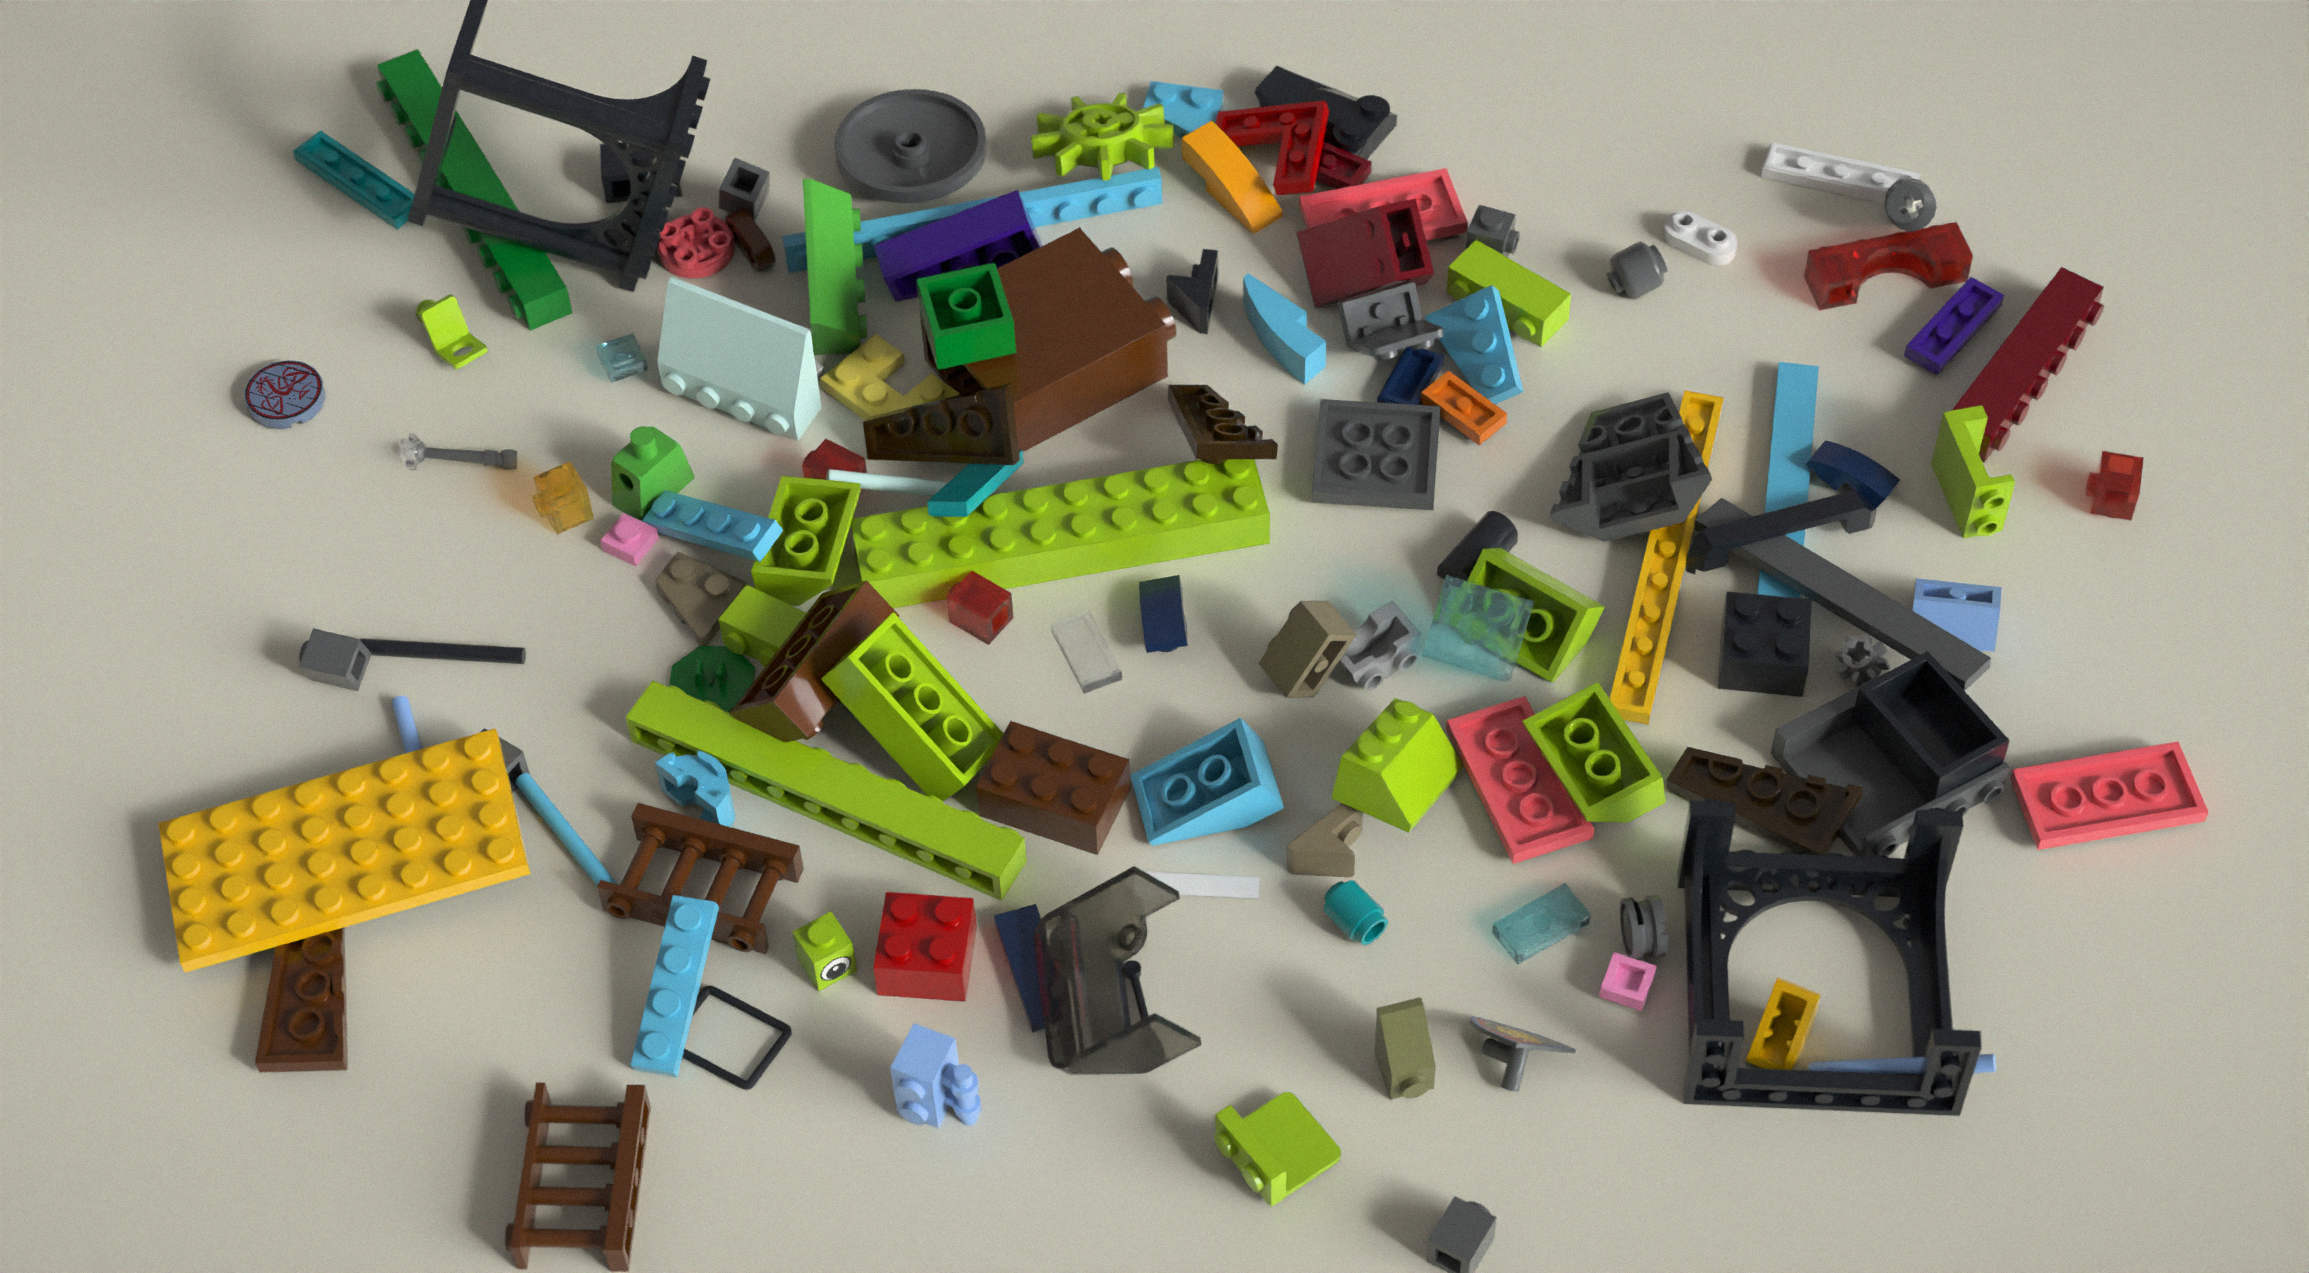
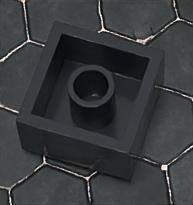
M1726 592L1721 621L1718 689L1803 697L1809 668L1811 599Z

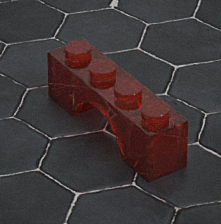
M1957 222L1933 225L1916 231L1896 232L1891 235L1860 239L1855 242L1809 250L1804 278L1820 311L1856 304L1862 284L1871 277L1883 273H1901L1912 276L1922 281L1930 289L1966 282L1973 254Z

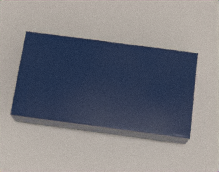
M1411 346L1406 347L1381 390L1377 402L1422 405L1421 392L1437 378L1444 365V355L1424 348L1414 350L1411 349Z

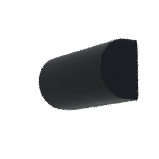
M1497 511L1486 512L1439 564L1437 576L1463 590L1483 549L1502 548L1509 552L1516 545L1518 532L1515 525L1505 515Z

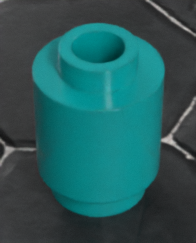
M1350 880L1345 883L1339 881L1325 894L1324 913L1352 941H1359L1362 945H1368L1385 931L1388 920L1384 917V909L1356 881Z

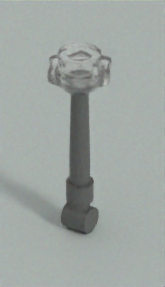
M409 433L408 439H401L399 446L400 463H406V467L409 470H416L417 466L425 458L483 463L484 466L496 467L501 465V468L505 470L517 468V451L512 449L502 450L501 453H498L496 450L471 451L426 448L425 444L414 433Z

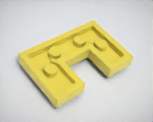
M877 334L820 378L821 389L864 420L870 416L960 395V393L932 373L904 396L890 387L884 380L905 364L904 353Z

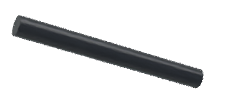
M360 639L373 656L524 664L526 659V649L522 647Z

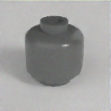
M1640 241L1614 254L1610 259L1612 271L1606 275L1616 294L1623 291L1630 299H1637L1660 287L1664 282V273L1668 272V269L1657 247L1654 244L1648 246Z

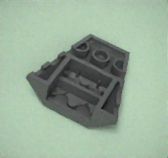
M1669 392L1591 412L1578 443L1580 453L1571 460L1569 465L1571 470L1570 478L1568 481L1562 482L1559 490L1561 500L1559 504H1553L1550 515L1552 520L1603 542L1682 523L1686 520L1712 481V477L1703 462L1699 450L1695 447L1691 435L1685 427Z

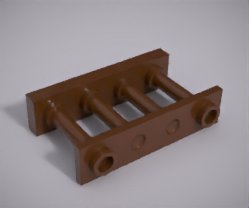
M637 803L631 818L636 838L641 842L620 885L600 880L597 889L603 910L620 919L630 917L665 927L672 896H680L697 859L705 858L721 863L704 899L716 902L719 909L737 870L747 869L762 873L743 917L718 912L711 940L729 944L741 952H750L752 950L766 954L769 945L765 925L759 922L777 882L784 879L798 883L804 870L800 845ZM664 847L681 852L661 896L637 890L656 849Z
M536 1082L533 1100H527L525 1105V1126L529 1127L515 1219L514 1223L507 1224L505 1231L506 1251L512 1252L517 1269H527L530 1247L598 1249L600 1254H605L610 1271L629 1272L651 1111L645 1085L627 1084L624 1102H618L617 1106L552 1105L546 1084ZM549 1123L616 1125V1128L620 1129L619 1142H612L611 1147L546 1145ZM543 1164L610 1165L611 1170H615L613 1184L607 1183L605 1188L540 1187ZM537 1205L604 1207L605 1211L609 1212L607 1225H601L599 1230L533 1228Z

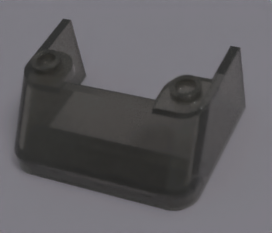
M1135 866L1047 913L1039 921L1035 929L1034 944L1048 1059L1053 1067L1070 1075L1145 1074L1202 1045L1199 1036L1156 1013L1131 1025L1123 961L1136 955L1144 946L1147 938L1146 917L1180 899L1179 891Z

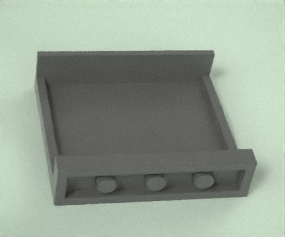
M1859 687L1775 729L1771 755L1787 774L1807 778L1808 775L1825 778L1828 784L1846 788L1847 784L1863 787L1861 799L1838 835L1855 857L1890 856L1898 846L1909 840L1917 809L1942 808L1947 811H1962L1964 816L1970 808L1981 802L1985 804L1993 802L2003 793L2010 768L2007 763H2004L1928 803L1852 718Z

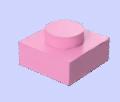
M623 513L600 542L602 551L637 566L659 539L657 528Z
M1614 952L1600 987L1599 998L1642 1011L1653 983L1657 966Z

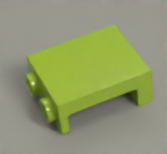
M1983 405L1943 412L1931 462L1963 538L1990 536L2002 531L2015 486V480L2011 474L1989 477L1979 456L1988 419Z

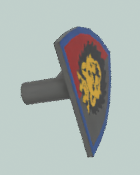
M1471 1015L1470 1024L1483 1034L1492 1037L1486 1039L1483 1043V1054L1507 1064L1501 1084L1503 1089L1513 1092L1519 1091L1530 1049L1573 1054L1576 1052V1049L1544 1036Z

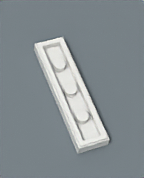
M1771 142L1763 165L1761 178L1885 204L1886 192L1893 183L1900 179H1920L1921 174ZM1907 196L1904 198L1905 205L1901 208L1912 210L1914 200L1912 196Z

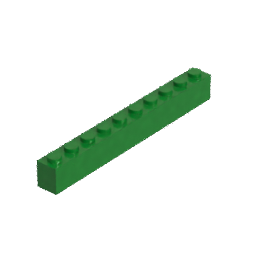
M416 49L377 64L381 80L376 81V86L384 102H391L390 109L396 123L406 126L404 132L412 149L417 147L420 149L418 154L423 164L442 86L420 51ZM455 110L454 117H457L437 186L519 211L457 110ZM463 227L469 243L478 244L477 252L485 269L492 267L494 271L492 276L501 294L507 292L509 295L507 300L516 319L522 317L530 331L573 313L567 287L545 252Z

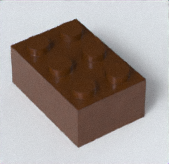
M1010 721L976 786L979 816L1098 855L1131 789L1130 762L1127 758Z

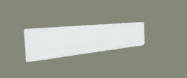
M1134 871L1132 892L1258 899L1260 877Z

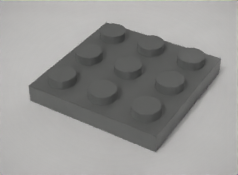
M1321 399L1312 503L1434 510L1441 406Z

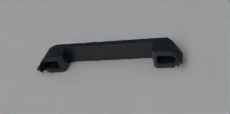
M1853 490L1702 529L1695 536L1686 562V572L1695 574L1696 570L1706 572L1724 567L1728 563L1729 549L1836 521L1840 522L1848 534L1872 528L1875 523L1876 508Z

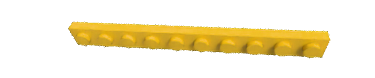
M1684 390L1679 414L1691 435L1695 447L1699 450L1705 466L1708 468L1724 397ZM1701 497L1684 522L1650 530L1610 695V701L1623 720L1649 725Z

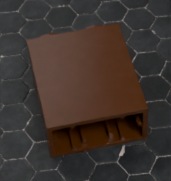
M1080 227L997 268L1014 321L1015 354L937 370L920 313L925 361L944 383L956 390L960 395L1011 383L1018 448L1023 449V452L1168 377L1167 342L1175 338L1177 334L1173 316L1166 304L1155 295L1144 300L1133 288V278L1123 256L1113 247L1101 252Z

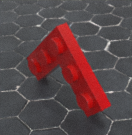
M1325 100L1218 112L1215 124L1237 147L1281 142L1273 187L1277 196L1314 192L1329 115V109Z

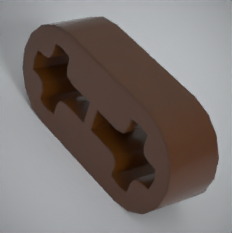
M742 208L726 215L725 221L730 230H732L735 244L755 271L758 272L776 263L770 242L746 209Z

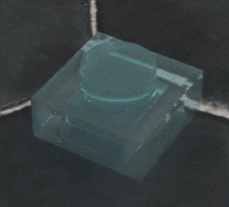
M633 333L596 346L598 357L611 383L648 370L646 359Z

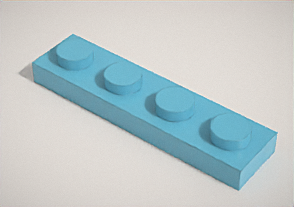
M664 490L660 497L654 501L651 509L642 519L643 522L657 528L659 534L761 562L783 531L776 520Z
M672 896L630 1065L636 1071L678 1077L719 906L714 901Z

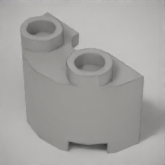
M1391 601L1368 614L1367 620L1360 627L1353 629L1357 635L1339 660V663L1356 683H1359L1366 691H1371L1396 671H1406L1416 664L1420 656L1416 649L1419 646L1422 634L1399 607Z

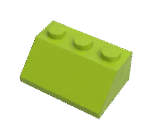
M781 476L768 518L776 520L783 531L761 562L754 560L751 574L755 588L789 605L800 606L832 586L861 492V484Z
M1491 548L1482 550L1447 623L1549 682H1555L1587 644L1605 606L1504 549Z
M1598 682L1522 721L1523 726L1587 822L1628 823L1666 803L1663 777Z
M1394 698L1341 756L1331 799L1410 833L1461 773L1463 764L1434 714L1419 708L1412 702Z

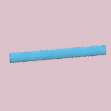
M529 773L521 774L515 781L516 786L597 886L600 880L618 884Z

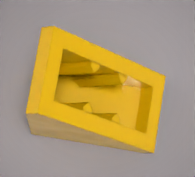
M1778 977L1746 1062L1763 1069L1793 1070L1813 1029L1821 994Z

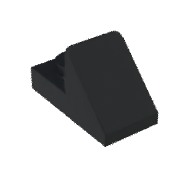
M1203 249L1200 264H1193L1191 277L1167 275L1166 277L1167 300L1169 304L1201 334H1208L1218 282V250Z

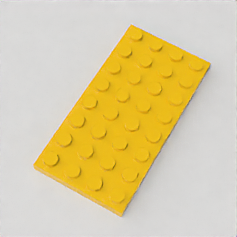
M496 728L158 823L179 960L185 973L531 874Z

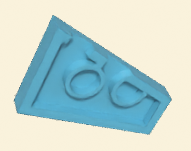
M1490 285L1424 316L1428 322L1443 327L1444 336L1440 337L1439 340L1473 389L1495 405L1524 392L1498 289Z

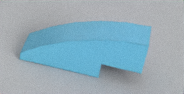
M1249 273L1243 277V304L1255 333L1271 356L1286 371L1305 385L1326 367V341L1307 328L1306 311Z

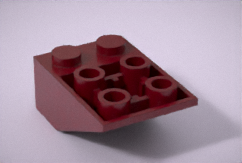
M1416 198L1377 206L1296 233L1314 308L1335 304L1337 301L1408 280L1415 282V286L1427 284L1434 274Z

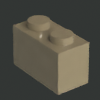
M1300 601L1291 609L1288 620L1278 635L1269 642L1268 650L1258 664L1286 698L1315 697L1357 634L1329 601Z

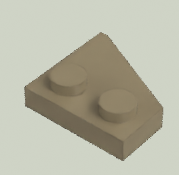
M680 552L674 555L655 580L658 592L667 603L674 607L675 614L683 624L686 623L692 630L700 646H707L720 629L718 619L747 584V582Z

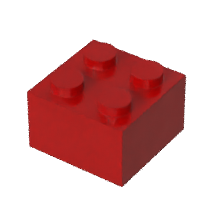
M886 892L873 966L877 994L880 996L966 1002L977 929L974 898Z

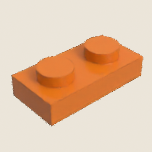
M1449 370L1421 392L1422 404L1426 406H1441L1440 417L1478 445H1481L1507 422V413Z

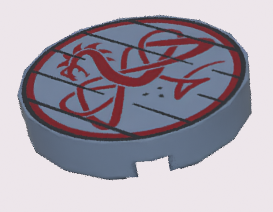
M291 360L271 363L259 369L249 379L244 390L245 404L253 419L265 427L276 429L291 428V423L301 420L303 424L311 420L321 410L326 398L322 377L316 369L304 362Z

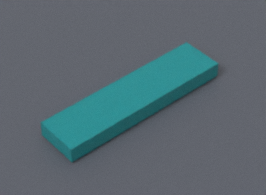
M320 130L293 151L297 162L395 229H399L408 222L415 194Z
M1019 449L1020 460L1014 465L968 464L927 501L929 515L935 517H967L1024 464L1023 449Z

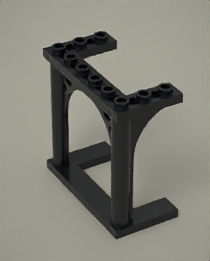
M470 0L446 71L408 222L423 226L426 215L622 276L619 288L634 292L638 278L645 280L647 278L652 257L646 255H655L661 235L659 233L663 232L669 213L666 207L671 208L677 185L671 183L672 181L680 183L686 160H682L680 157L688 158L695 135L689 134L688 130L689 128L696 130L703 107L696 105L697 99L704 101L711 78L704 76L708 60L692 55L688 69L681 79L672 87L656 95L638 99L602 97L471 55L488 0ZM462 90L571 125L596 137L618 156L627 170L631 185V193L627 202L613 215L589 223H560L538 218L437 186L457 120L454 114L460 91ZM637 151H648L653 153L656 158L649 161H639L634 159L631 154ZM639 172H649V173H648L647 178H646V177L641 176Z
M1715 799L1690 801L1677 872L1678 888H1684L1689 1036V1059L1683 1086V1104L1960 1116L1982 1048L1980 1031L1953 1030L1945 931V894L1963 830L1962 811H1947L1942 808L1917 809L1904 858H1889L1884 855L1855 857L1844 856L1838 853L1804 855L1792 851L1780 854L1756 853L1752 850L1729 852L1736 818L1735 802H1720ZM1727 890L1749 891L1753 895L1755 902L1750 906L1738 904L1732 900ZM1764 892H1777V893L1767 894V893H1764ZM1851 895H1859L1864 897H1853ZM1876 896L1900 898V903L1892 910L1880 911L1873 906V900ZM1798 901H1819L1837 904L1858 912L1878 925L1893 941L1905 965L1908 981L1913 1057H1924L1920 1074L1898 1075L1738 1068L1744 1040V1022L1730 1020L1728 957L1737 935L1752 919L1766 910ZM1726 912L1737 916V919L1734 921H1723L1726 917ZM1908 914V918L1903 920L1906 929L1898 928L1893 924V922L1902 919Z

